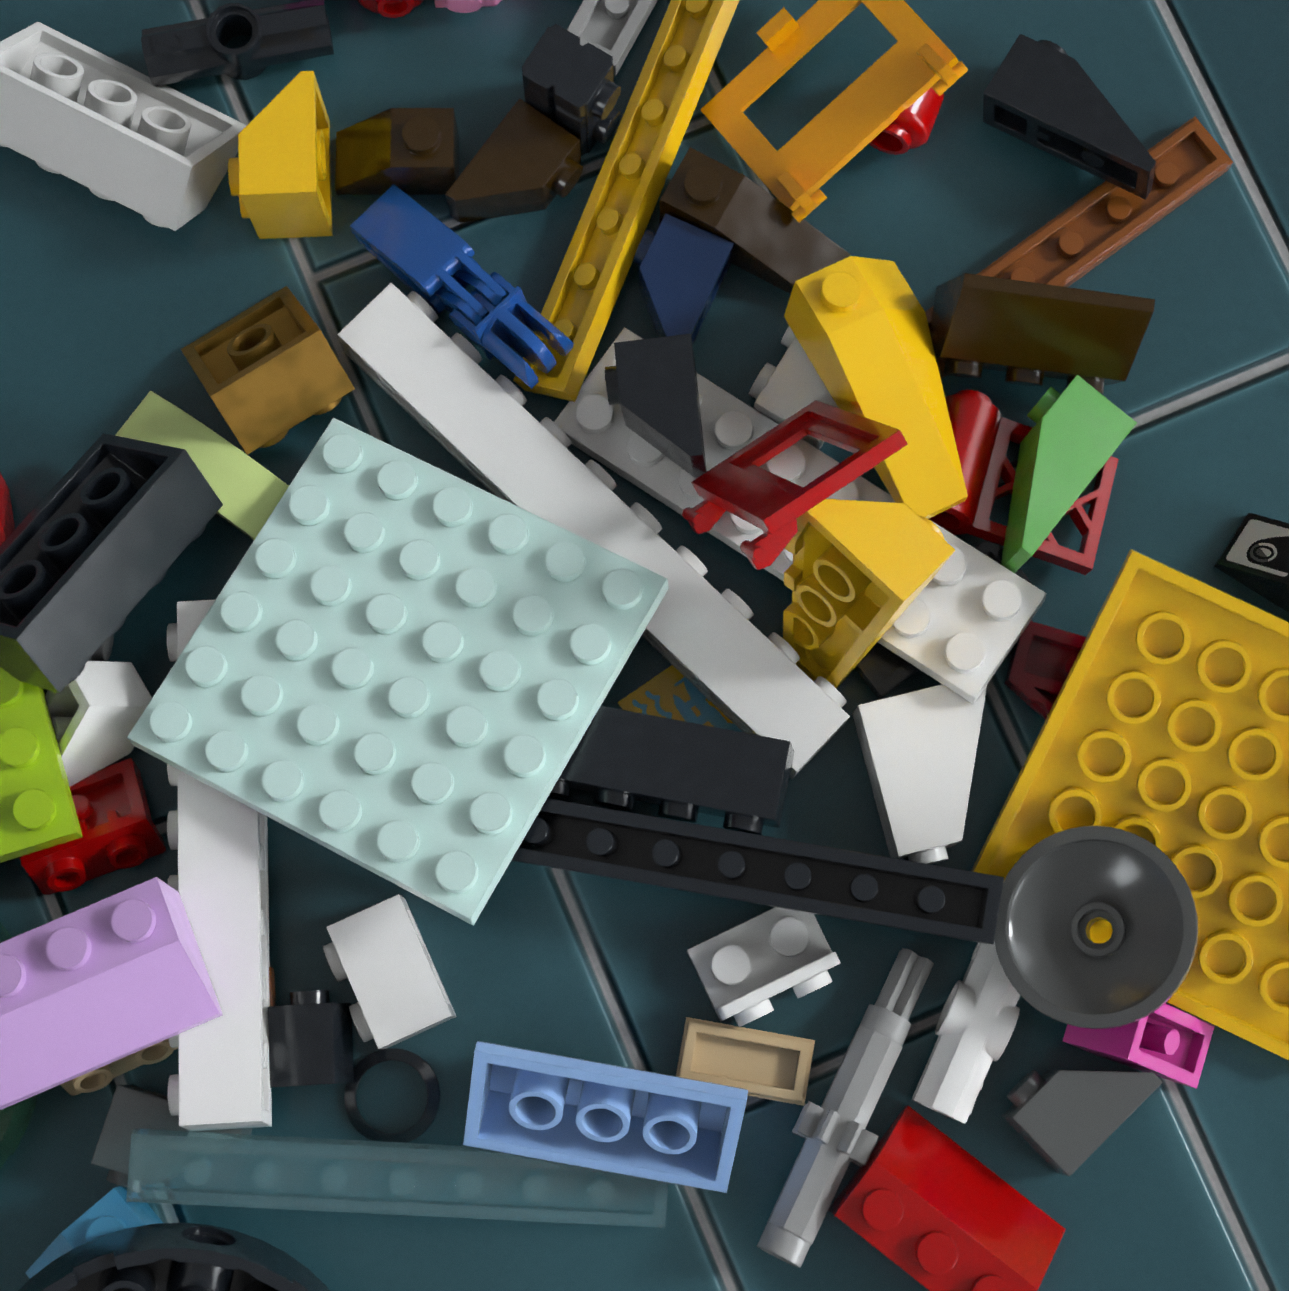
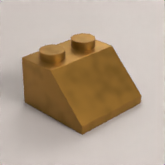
M287 286L181 349L247 455L258 448H266L278 443L287 435L289 429L312 415H321L329 412L340 403L343 396L355 390L322 331Z

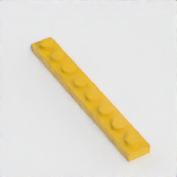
M739 0L670 1L541 312L543 317L574 343L573 349L566 356H562L533 331L553 354L557 365L550 372L543 373L523 357L539 380L531 389L515 375L513 381L525 391L573 402L576 401Z

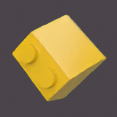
M300 71L238 134V157H232L228 160V179L231 195L239 196L241 216L243 219L250 218L259 239L333 236L330 120L314 71Z

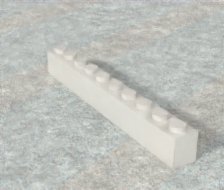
M390 283L337 334L345 354L493 495L667 578L669 589L641 636L743 733L790 741L794 749L790 778L793 779L849 719L850 715L842 709L847 703L844 696L821 676H818L815 681L811 680L795 664L800 659L798 653L781 636L772 632L766 637L749 621L754 616V613L737 594L730 589H726L720 594L703 577L708 570L689 549L681 545L675 551L658 535L662 530V526L646 508L637 502L629 508L613 492L617 484L598 463L590 459L584 465L567 449L572 444L571 440L556 423L548 417H545L539 423L523 407L527 399L508 378L500 375L494 380L478 365L482 361L481 355L466 338L459 333H455L451 338L448 337L434 323L438 319L436 312L419 294L411 291L405 296L395 285Z

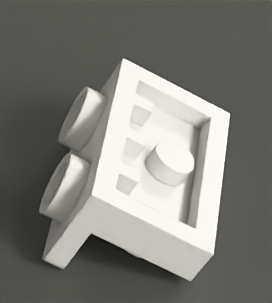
M777 907L687 950L719 1020L723 1021L734 1016L738 1027L774 1011L769 998L791 987L797 998H801L832 983L833 981L828 969L841 963L836 952L831 951L814 914Z

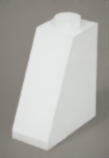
M942 684L860 704L853 712L854 723L890 858H908L909 861L934 864L948 860L946 848L962 841L987 685L974 704Z

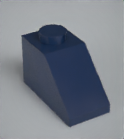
M666 213L657 232L650 229L645 231L636 250L633 263L640 266L639 289L658 337L691 334L692 344H694L731 266L734 243Z

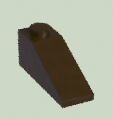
M691 147L660 199L659 226L666 213L733 242L732 264L789 294L792 292L795 281L850 256V253L804 219L799 223L792 216L791 213L793 211L748 177Z

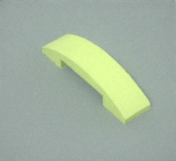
M152 391L146 395L115 435L185 449L223 504L217 514L253 540H255L289 487L280 478L236 446Z

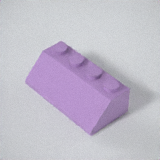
M155 877L0 943V1110L223 1015L177 890L158 877Z

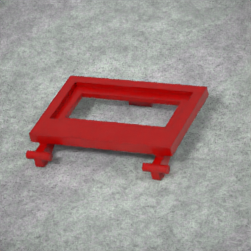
M815 400L691 482L693 487L704 501L693 508H685L682 515L684 519L688 520L693 531L698 535L710 531L725 511L763 530L764 533L752 541L745 540L740 545V550L746 554L753 568L760 570L770 566L798 532L796 518L908 445L902 432L897 428ZM807 435L854 453L804 487L760 468L761 465Z

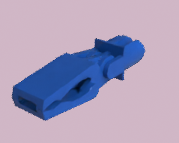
M393 184L350 225L351 232L358 242L411 291L419 294L437 314L446 309L450 313L449 318L484 351L489 360L496 357L531 389L539 382L538 377L529 364L509 347L510 345L543 373L550 372L557 363L550 350L532 331L562 356H566L573 349L574 343L527 303L519 286L514 288L496 272H492L490 275L487 274L472 258L475 253L466 241Z

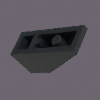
M1019 34L983 93V122L1146 200L1152 190L1156 161L1074 58L1068 56L1063 48L1051 41L1039 40L1037 42L1025 35Z

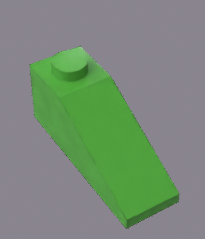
M1076 375L1061 394L1051 386L1027 414V417L1036 424L1020 443L1001 565L1013 573L1035 553L1137 424L1136 421L1079 375Z

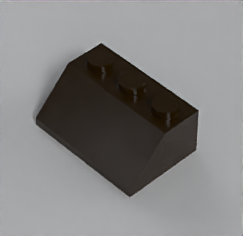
M964 273L936 287L930 335L937 363H945L944 374L981 378L982 370L989 369L1006 372V383L1043 386L1044 377L1067 380L1066 387L1076 375H1079L1098 392L1103 394L1104 385L1126 381L1153 315L1155 299Z

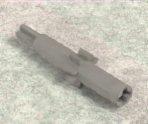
M905 948L899 951L875 1005H868L821 1107L808 1101L804 1105L792 1130V1133L804 1138L805 1141L757 1244V1247L790 1265L801 1268L849 1163L851 1162L859 1167H862V1165L866 1166L879 1138L878 1135L865 1130L912 1026L908 1021L934 965L928 958L918 956L913 951Z

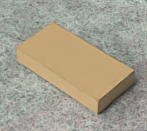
M686 1017L676 1076L744 1088L748 1090V1096L804 1106L815 1040Z

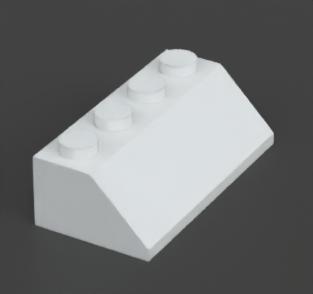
M36 22L0 41V146L8 147L36 161L40 168L48 172L62 174L88 187L99 198L116 201L142 214L145 220L159 227L170 228L176 231L205 210L228 170L229 158L235 157L238 153V134L247 125L166 85L153 86L148 76L40 22Z

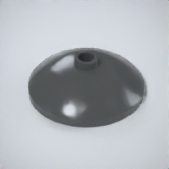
M1083 826L1067 829L1043 839L1023 854L1014 864L1003 882L994 941L1005 975L1012 986L1030 1005L1052 1019L1068 1025L1089 1029H1108L1131 1024L1147 1017L1158 1010L1177 992L1185 980L1195 957L1198 942V916L1191 890L1176 865L1159 848L1146 839L1122 829L1105 826ZM1099 920H1106L1112 925L1113 932L1111 938L1105 943H1094L1090 938L1091 926Z

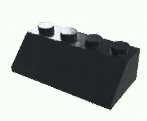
M103 433L0 545V667L19 681L60 693L67 684L74 681L82 673L87 661L106 639L123 626L126 616L146 593L163 580L167 569L185 548L202 535L206 524L223 504L185 449Z

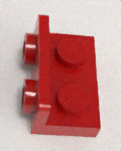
M129 758L105 767L70 787L83 835L82 838L21 856L20 860L21 865L44 895H51L59 891L73 890L88 880L115 870L135 867L146 859L163 853L166 850L163 837L152 822L141 773L133 759Z

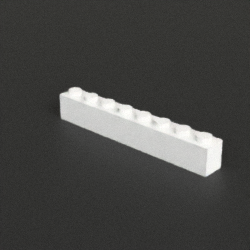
M215 600L177 602V623H169L167 626V650L171 662L177 661ZM167 764L169 783L171 786H178V810L169 811L167 817L169 847L171 850H178V875H170L168 885L180 894L223 1014L218 1018L168 1038L171 1048L179 1047V1074L170 1075L168 1081L169 1111L171 1116H179V1126L189 1131L272 1127L268 1025L270 962L267 816Z

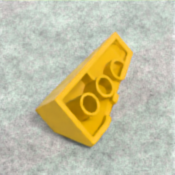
M849 256L795 281L784 318L838 408L897 428L902 432L908 445L874 467L894 502L906 503L918 516H923L927 519L964 502L968 494L926 313L895 262Z
M825 499L796 518L798 532L785 547L786 550L793 554V564L784 572V585L792 590V603L783 611V639L798 653L800 659L795 664L811 680L815 681L818 676H821L837 689L955 552V549L944 540L940 529L931 520L918 516L906 503Z

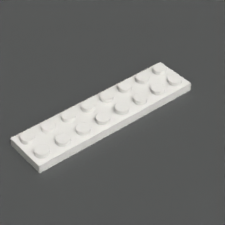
M624 327L583 382L576 401H569L554 423L565 432L572 445L682 515L685 508H693L704 501L691 483L697 478H694L625 425L620 404L609 405L605 367L616 366L614 343L642 339ZM697 373L706 469L709 471L779 424ZM801 439L761 465L760 468L804 487L838 465L839 462ZM861 476L826 498L894 502L890 494ZM725 511L712 529L707 531L745 557H747L746 554L740 550L741 543L745 540L752 541L764 533L760 528L728 511ZM934 523L942 532L944 540L955 549V552L880 638L878 643L974 704L1045 601L1047 593ZM784 548L775 561L764 569L784 581V572L793 564V554Z

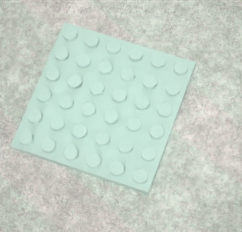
M333 418L127 738L135 747L474 926L669 589L668 580L643 566Z

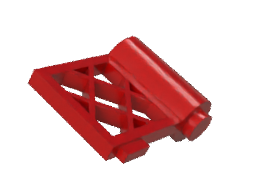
M961 390L954 395L946 396L945 399L968 497L964 502L929 518V520L953 535L968 533L1004 546L1007 526L993 522L989 518L994 501L1010 493L1012 495L1016 472L1006 456L1009 441L1020 445L1032 427L1001 417L999 409L992 404L991 399L987 395L974 390ZM1111 456L1097 473L1093 492L1078 498L1064 515H1070L1082 536L1079 552L1058 545L1053 534L1050 533L1032 557L1083 575H1087L1093 569L1118 465V458ZM1001 476L1005 485L997 488ZM1090 504L1087 515L1083 507Z

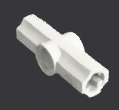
M995 941L994 944H977L963 981L958 980L949 994L935 1030L938 1039L911 1099L963 1124H966L969 1115L972 1113L979 1091L982 1090L984 1079L992 1061L996 1062L1003 1054L1014 1031L1020 1011L1019 1007L1016 1006L1020 994L1005 975L996 952Z

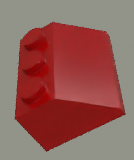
M909 1105L904 1107L874 1147L866 1166L862 1165V1167H859L828 1209V1211L929 1291H1037L1066 1230Z

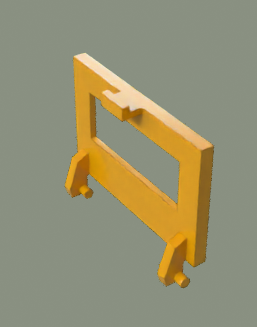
M818 0L797 21L783 7L756 33L766 44L767 48L700 110L773 195L793 211L791 213L792 216L800 223L827 199L826 195L819 188L897 119L903 110L910 107L931 87L941 96L968 71V68L962 61H958L953 52L904 0ZM863 3L898 42L777 151L743 112L853 10Z

